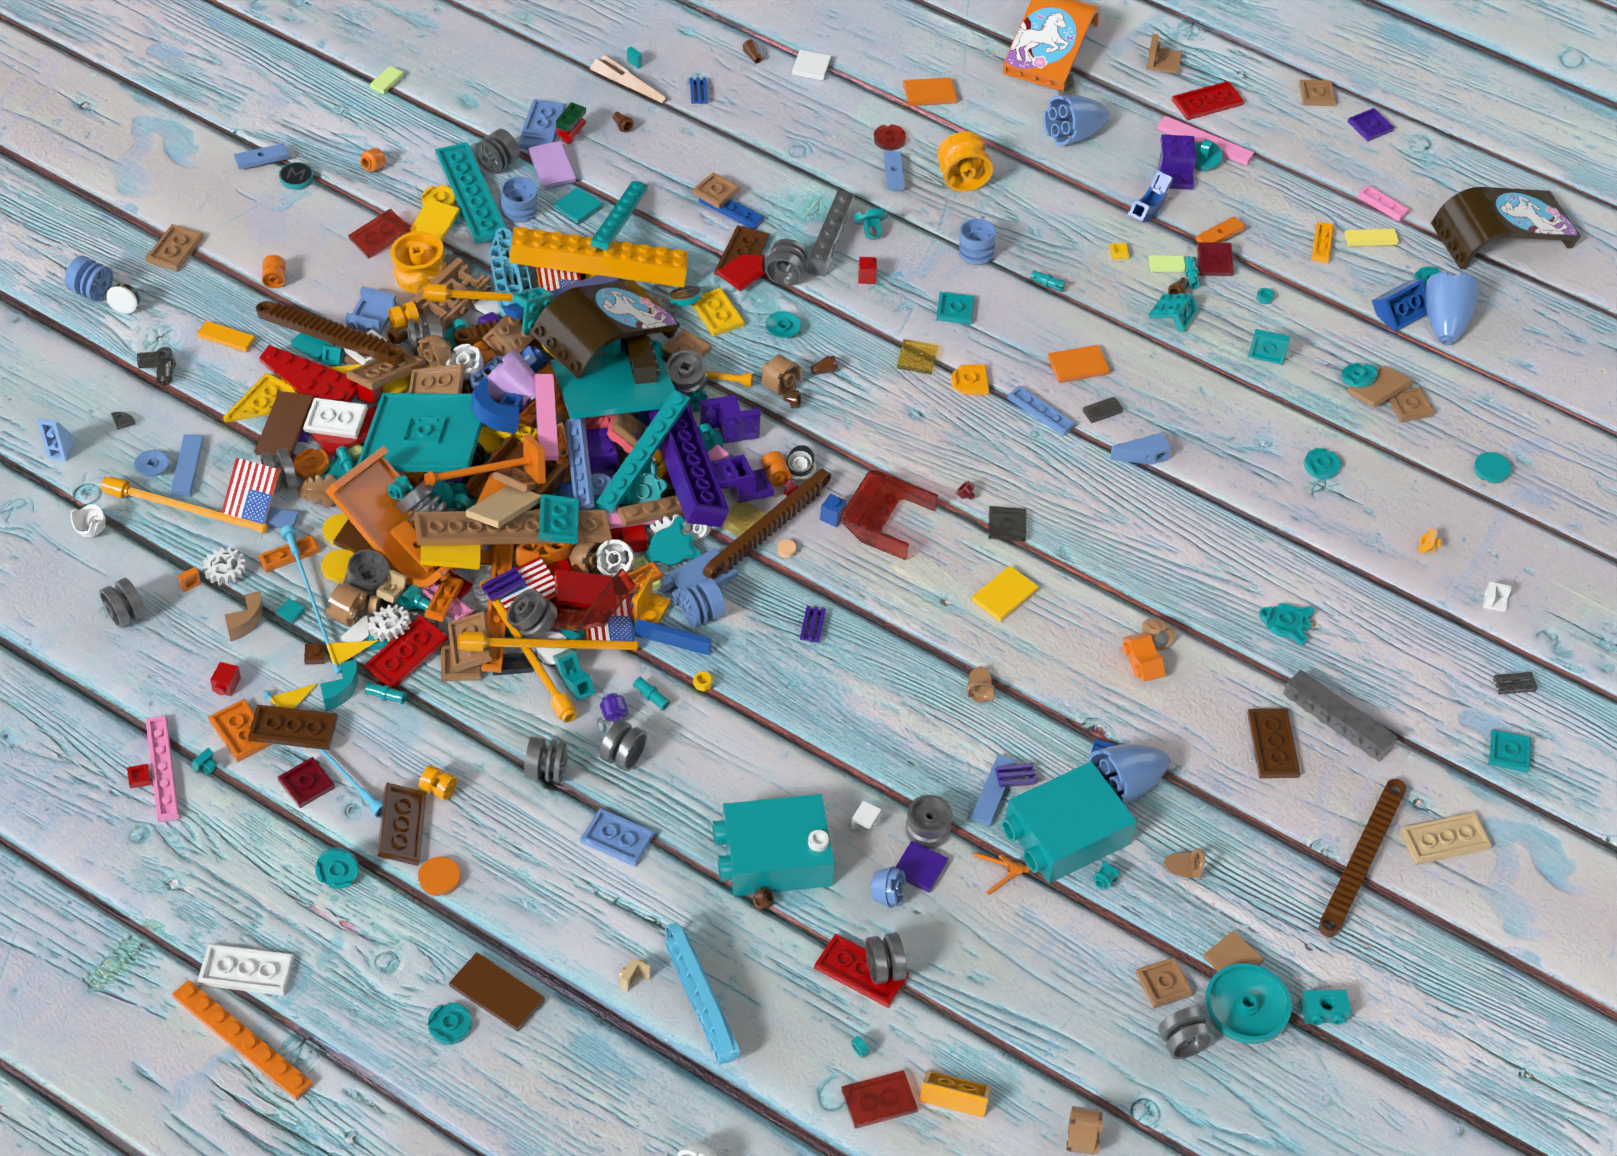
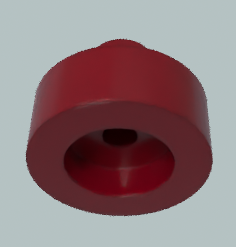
M787 478L783 483L787 487L783 494L788 496L799 486Z
M967 480L957 489L956 494L961 499L968 497L971 500L975 497V494L972 492L975 486Z

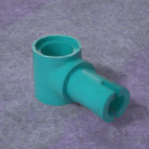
M410 585L398 598L399 605L403 606L406 610H411L414 607L426 611L431 600L425 598L422 590L416 585Z

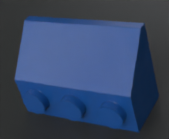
M1422 279L1408 280L1371 300L1377 317L1393 331H1398L1427 315L1426 288Z

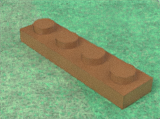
M676 495L618 508L617 514L626 527L662 519L664 516L683 514Z

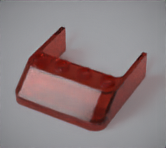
M872 470L866 474L842 512L841 522L861 543L906 560L909 543L884 534L881 530L900 500H907L936 511L938 494L883 472Z
M574 564L569 570L582 572L577 564ZM621 568L590 608L556 604V597L550 599L549 601L558 610L557 618L551 628L579 631L605 626L613 613L635 587V583L626 571Z

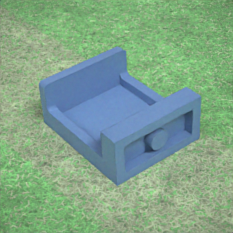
M362 286L360 289L361 298L352 314H346V324L351 329L354 328L363 332L374 330L381 335L390 320L388 308L397 306L396 295Z

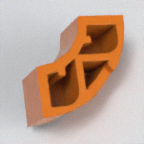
M520 544L516 548L515 565L521 566L538 557L542 559L545 565L562 559H566L568 562L571 544Z
M1141 632L1122 637L1124 643L1122 644V651L1127 655L1135 677H1139L1142 681L1146 682L1165 676L1163 657L1157 652L1152 635Z

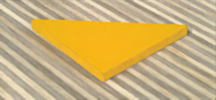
M265 373L223 417L224 422L267 416L270 414L279 391L297 392L281 379Z

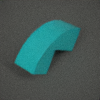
M567 649L553 655L555 665L565 686L577 701L595 694L591 677L581 670L575 651Z
M356 660L340 663L343 679L320 684L326 711L342 705L354 693L358 684Z

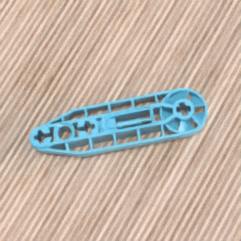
M508 228L497 229L489 258L495 292L514 294L532 289L527 265L522 267L520 264L509 263L512 233ZM507 276L509 277V280H510V285H509V286H508ZM514 276L516 277L517 285H515ZM497 301L501 316L504 317L506 315L504 312L505 306L516 302Z
M678 922L666 925V938L664 942L667 952L672 959L675 970L717 1063L720 1065L735 1061L737 1058H740L738 1044L687 933L683 932Z

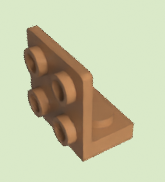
M1153 34L1146 69L1178 74L1182 52L1160 48L1159 35Z
M506 314L482 339L499 356H505L512 349L520 353L535 337L531 333L526 335L522 333L523 320L521 318L515 320Z

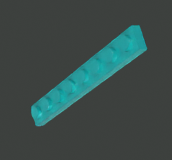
M632 181L591 239L590 246L608 250L646 194L648 185L640 181Z
M673 390L596 501L597 507L611 514L614 513L690 403V397Z

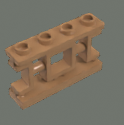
M459 257L430 282L431 284H446V288H449V290L470 291L466 288L468 285L474 288L472 291L490 292L491 278L488 276L485 278L484 275H481L476 280L468 275L469 266H464L463 260ZM458 277L462 282L458 283L455 279ZM423 290L412 299L418 313L421 312L423 316L429 310L436 315H440L441 325L445 331L452 326L456 319L465 316L468 310L480 300L457 298L453 301L449 298L445 302H440L436 305L423 299ZM448 307L451 311L448 313L444 308Z

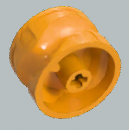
M974 132L952 134L943 140L937 149V159L945 184L954 191L967 192L976 190L986 184L992 176L993 165L990 156L985 152V141L979 134Z
M423 231L411 232L399 237L393 243L390 255L394 266L396 283L402 290L418 294L423 290V285H428L447 267V264L443 262L445 253L442 241L436 235Z

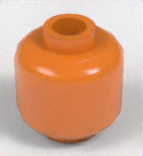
M371 148L362 153L360 163L365 170L375 172L385 166L386 157L379 148Z

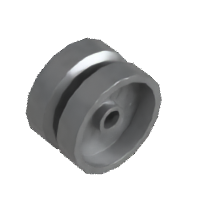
M681 350L674 353L668 359L666 369L676 390H682L688 396L693 391L697 393L705 388L707 383L705 360L700 354L692 350Z
M287 448L276 451L277 462L270 452L260 454L262 465L280 469L274 494L281 492V480L287 490L297 488L295 467Z
M126 577L116 581L115 588L108 585L99 590L100 598L107 613L119 628L130 624V617L138 620L146 615L145 606L140 595Z
M528 589L520 593L510 604L506 619L512 627L520 631L526 638L538 639L543 637L554 625L558 610L552 602L547 600L537 590Z
M622 719L617 720L603 740L600 758L610 764L615 762V765L625 772L630 771L638 762L646 746V731L638 727L632 728L630 723Z
M922 795L914 799L909 805L905 829L908 838L926 848H936L944 844L949 838L951 830L952 808L947 801L935 795Z
M897 932L885 934L883 941L879 936L867 937L865 941L866 959L873 983L875 985L886 983L889 976L893 981L905 979L907 965L899 934Z
M1188 1007L1181 1009L1166 1017L1159 1024L1158 1031L1163 1041L1167 1042L1166 1047L1173 1059H1185L1205 1050L1213 1042L1214 1035L1210 1027L1205 1024L1206 1019L1200 1008Z

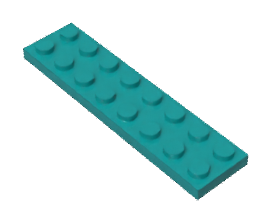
M468 142L435 149V155L456 198L458 207L461 209L462 216L474 243L478 244L494 240L497 229L506 228Z

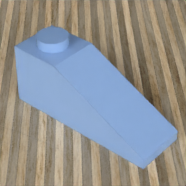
M39 418L38 424L48 459L66 462L74 446L71 433L58 421Z

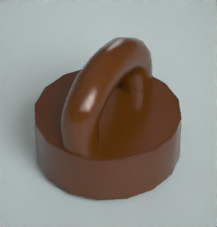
M792 390L790 396L783 397V401L790 402L791 408H799L801 405L799 390Z
M762 886L756 890L753 896L755 908L763 910L774 904V896L769 888Z

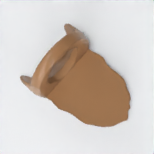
M1152 617L1142 623V630L1152 635L1156 650H1166L1171 646L1176 631L1164 620ZM1163 630L1169 636L1168 641L1163 646H1158L1155 643V637L1157 633Z
M982 666L972 670L966 690L967 697H971L978 703H983L988 699L993 701L995 697V688L991 683V675Z
M1200 848L1193 850L1191 853L1170 854L1164 861L1166 868L1174 875L1206 878L1202 876L1205 866V854Z

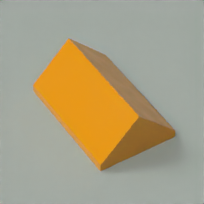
M927 1070L919 1101L984 1118L991 1086Z

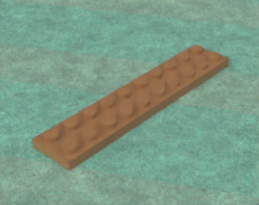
M540 510L525 511L499 528L467 517L466 511L414 512L418 546L561 543L538 540ZM579 510L577 543H604L611 540L606 510Z

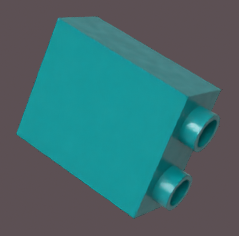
M1092 761L1009 799L1006 817L1002 819L1001 823L1006 837L1011 842L1018 840L1024 848V859L1029 869L1033 873L1040 871L1046 881L1052 883L1131 845L1137 821Z
M822 794L723 803L722 820L712 822L713 839L715 846L725 845L726 855L718 856L720 881H731L733 896L753 895L762 886L769 888L771 892L832 886L835 863ZM822 830L828 834L829 846L826 850L817 852L809 847L808 837L811 832Z

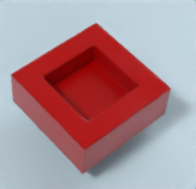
M148 764L127 767L130 789L151 785Z

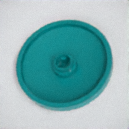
M1239 963L1222 968L1211 978L1205 992V1009L1210 1021L1223 1035L1237 1042L1246 1044L1268 1042L1282 1033L1291 1016L1292 1003L1286 986L1274 973L1258 965Z

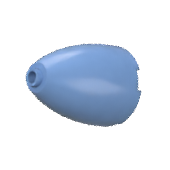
M1059 95L1049 99L1047 110L1043 113V124L1047 136H1051L1055 140L1056 145L1063 146L1083 141L1097 133L1108 122L1110 113L1104 105L1093 99L1078 95ZM1072 135L1071 138H1069V137H1062V136Z
M1441 272L1432 275L1427 280L1425 292L1427 316L1435 336L1443 345H1451L1463 334L1475 311L1479 294V283L1475 278L1461 273L1459 276L1448 275V272Z
M1126 744L1096 750L1089 755L1087 763L1092 761L1123 804L1127 805L1143 796L1159 782L1169 767L1170 758L1163 750L1155 747Z

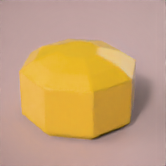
M701 671L695 674L693 685L697 690L707 691L712 687L713 677L710 673Z

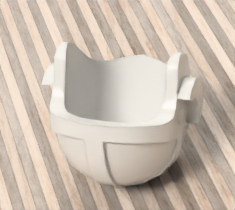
M87 505L80 510L73 509L71 512L72 526L83 537L92 538L101 533L106 526L105 514L97 505Z

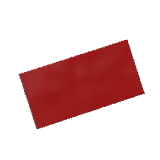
M1229 81L1172 96V102L1187 121L1244 104V100Z
M373 406L367 410L357 439L316 433L312 434V439L330 457L337 455L336 450L341 446L350 449L362 444L367 438L378 406Z
M419 615L409 624V629L404 630V635L399 634L398 639L393 638L363 665L364 669L384 686L389 685L392 689H395L449 640L446 634L422 615Z
M836 933L814 964L815 970L887 1008L892 1004L910 973L907 971L906 978L903 980L893 981L889 976L886 983L875 985L868 969L865 949Z

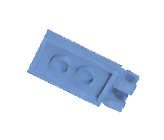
M713 548L673 570L668 576L660 580L662 584L660 586L661 591L665 594L678 587L677 590L672 592L674 597L672 602L676 606L679 605V589L687 588L690 585L696 588L697 582L707 579L703 575V569L720 552ZM734 567L732 570L728 569L727 574L722 573L714 581L720 587L738 577V571Z

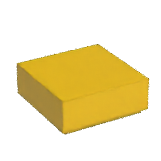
M1110 243L1109 250L1112 260L1129 259L1127 243Z

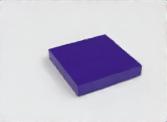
M1375 108L1348 118V123L1367 142L1393 132L1394 129Z
M911 841L895 868L904 871L906 882L930 893L946 866L948 858Z

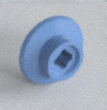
M148 450L137 456L134 466L139 473L149 477H156L167 468L169 459L162 451Z

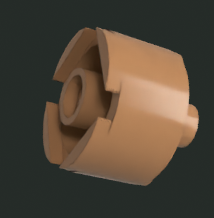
M777 354L769 363L766 362L762 366V385L780 396H789L791 391L797 388L795 385L797 380L801 381V366L781 354Z
M343 582V585L339 583L329 598L328 602H331V606L326 608V616L348 627H352L359 621L362 611L365 612L368 608L369 601L366 600V591L347 582Z
M1077 1106L1071 1107L1068 1125L1069 1140L1066 1144V1151L1090 1155L1099 1154V1136L1102 1133L1103 1111Z

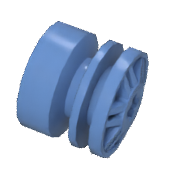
M514 176L503 182L501 187V211L506 219L516 223H523L535 217L537 212V186L529 178Z
M970 219L961 225L959 255L965 262L984 264L991 261L994 257L996 228L991 222L984 219Z
M81 255L75 258L69 265L65 275V286L69 290L97 302L102 300L111 288L114 277L113 271L110 267Z
M712 578L697 582L696 588L690 585L687 588L679 589V605L691 627L695 628L700 623L705 624L708 618L715 620L726 614L722 593Z

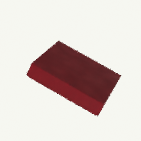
M1197 242L1199 276H1233L1231 243Z
M313 757L277 777L279 783L299 808L335 789L333 781Z

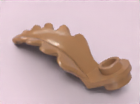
M331 474L326 475L325 480L320 475H316L315 481L312 477H308V481L304 479L297 490L302 499L306 498L305 501L308 502L313 498L314 505L322 501L323 506L327 508L335 503L325 491L337 480Z

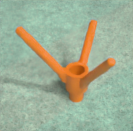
M973 854L974 857L1003 865L1007 868L1008 876L986 892L988 895L1010 879L1030 871L1027 865H1022L1021 862H1014L1003 855H999L1001 859L999 860L983 854Z

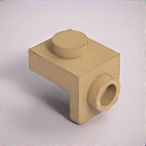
M390 570L387 580L377 589L376 596L394 603L405 591L407 577Z
M632 958L627 967H623L619 973L620 989L628 992L638 975L649 980L651 977V966L644 960Z

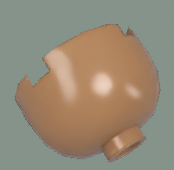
M430 335L418 341L420 343V346L417 347L418 355L426 360V365L428 364L430 367L444 366L449 358L451 359L452 347L442 337Z
M578 543L569 555L572 570L574 572L600 575L601 572L597 568L596 552L601 543Z

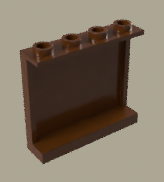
M513 432L510 437L503 441L502 446L492 453L490 459L485 464L523 458V443L517 440L516 434ZM545 460L546 483L540 484L537 489L531 490V492L539 495H551L568 476L566 466L562 463L556 465L550 460ZM524 465L516 466V467H515V468H517V469H520V470L526 472V471L524 470ZM499 470L479 473L471 477L465 486L468 496L478 501L490 474H494V472ZM540 503L528 509L527 511L539 509Z

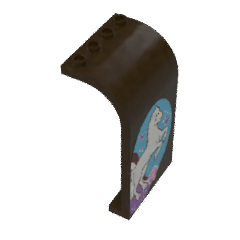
M1495 187L1469 188L1447 200L1431 221V225L1459 269H1466L1480 249L1501 238L1562 240L1566 248L1572 249L1581 237L1552 193L1546 190Z
M634 280L574 287L564 291L546 306L530 333L577 379H580L584 376L596 355L611 342L621 338L660 332L670 339L673 338L681 324Z

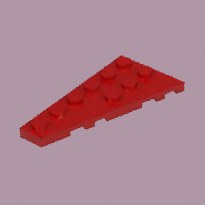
M268 345L259 357L263 365L274 374L280 376L282 381L289 384L298 394L313 395L314 398L351 403L358 393L357 383L348 379L347 374L274 346Z

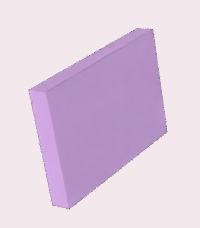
M561 141L528 148V153L543 189L576 182V177Z

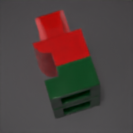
M571 102L557 118L556 132L557 136L562 137V142L571 144L573 138L580 134L583 126L586 124V121L582 118L586 114V107Z

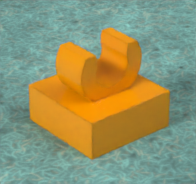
M1430 528L1421 536L1418 547L1419 552L1424 554L1429 550L1435 553L1437 546L1441 548L1443 541L1436 538L1437 531Z

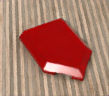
M739 255L717 270L716 274L741 292L765 275V255Z

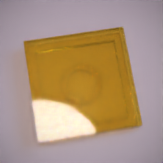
M903 339L897 369L932 375L938 345Z
M737 502L729 509L730 511L722 527L736 537H739L766 514L748 502Z

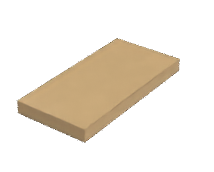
M508 485L467 509L466 516L499 528L540 503L541 495L531 491L525 493Z
M1475 812L1401 827L1399 831L1415 865L1488 850L1492 846Z

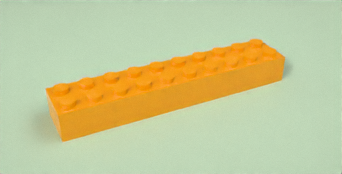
M525 227L513 228L509 263L684 288L687 272V251L613 241L608 250H603L590 246L593 237L547 232L541 229L533 230Z

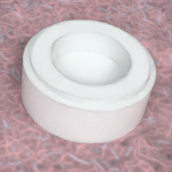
M815 830L808 837V845L814 851H824L829 846V836L825 831Z

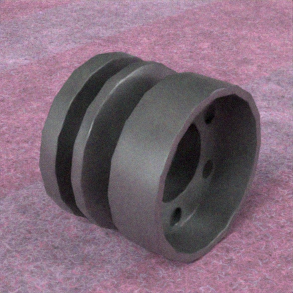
M501 128L476 143L474 147L479 163L485 170L493 174L498 173L520 156V149L514 137L508 131Z
M780 239L775 242L766 264L765 272L767 276L779 285L790 286L798 283L807 260L805 247L792 239Z
M440 315L428 316L427 325H423L421 317H418L419 326L414 325V318H409L407 332L409 346L413 355L418 356L417 347L420 346L419 340L430 335H437L443 338Z
M424 480L413 491L408 492L401 500L396 502L395 506L402 514L411 510L413 514L408 519L411 522L414 520V512H441L447 504L445 501L438 505L435 504L441 496L437 495L430 498L429 495L434 488L431 485H426Z
M369 549L360 550L349 559L344 582L366 591V600L369 601L370 596L376 595L377 589L387 579L389 571L388 562L377 551Z
M531 736L525 756V779L539 780L542 772H545L546 782H550L553 776L554 783H560L567 766V742L561 740L557 748L556 739H552L548 748L546 747L545 738Z

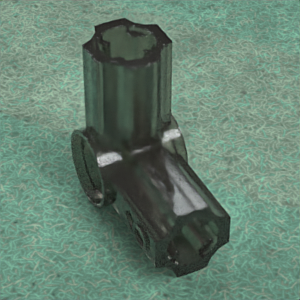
M161 347L155 352L137 353L139 369L157 367V383L169 385L173 382L176 360L171 348Z

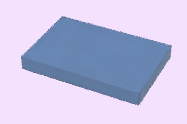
M533 99L522 133L556 138V120L566 109V104Z
M600 808L580 838V843L636 867L653 840L655 832Z

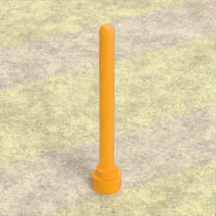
M706 371L707 378L740 382L744 387L751 388L753 373L745 372V374L735 375Z

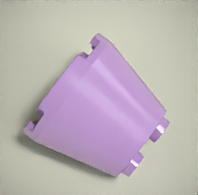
M512 349L502 358L504 362H501L495 370L493 369L487 377L488 393L498 403H500L505 392L522 395L524 410L535 400L536 373L521 354Z

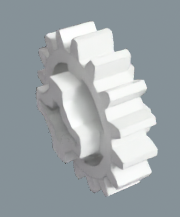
M223 547L220 548L219 552L213 550V555L207 554V559L203 560V571L206 578L211 580V583L218 581V585H221L222 582L229 585V581L236 583V578L241 579L242 573H246V561L243 554H239L237 549L232 552L231 547L227 551H224Z
M388 605L387 609L381 607L380 612L375 611V616L369 617L370 622L367 623L371 636L375 640L379 638L383 642L385 638L391 641L392 637L398 639L399 634L404 635V630L409 629L408 624H411L408 611L403 606L399 608L398 605H395L391 608Z

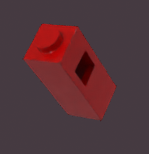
M644 524L610 529L611 540H621L627 543L634 553L647 551V537Z

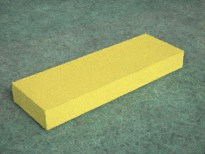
M1395 229L1345 230L1344 234L1348 246L1397 245L1399 241Z

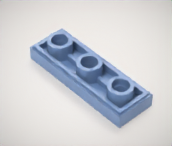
M284 143L234 154L238 169H247L257 165L289 159Z
M884 151L887 190H904L901 151Z

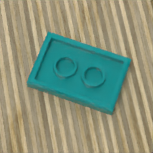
M541 494L538 540L577 544L579 498Z

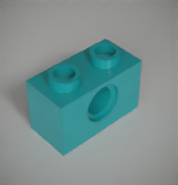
M1347 989L1304 990L1300 1000L1304 1024L1321 1025L1323 1023H1333L1340 1025L1347 1023L1351 1014Z

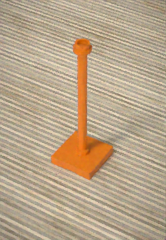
M530 434L523 435V458L437 474L429 471L424 475L426 485L433 486L436 481L524 465V470L538 484L546 483L545 448Z

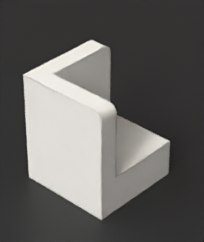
M1489 582L1484 592L1483 608L1506 612L1511 586Z
M863 801L852 817L851 829L855 831L858 825L868 829L872 825L877 826L880 821L881 809Z

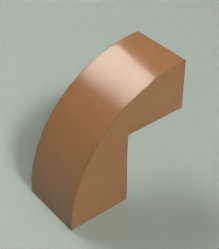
M260 591L245 594L248 610L225 614L230 642L246 636L259 624L263 614Z

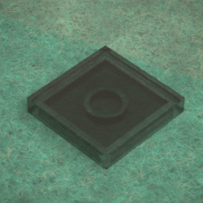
M989 506L988 539L1025 542L1026 509Z

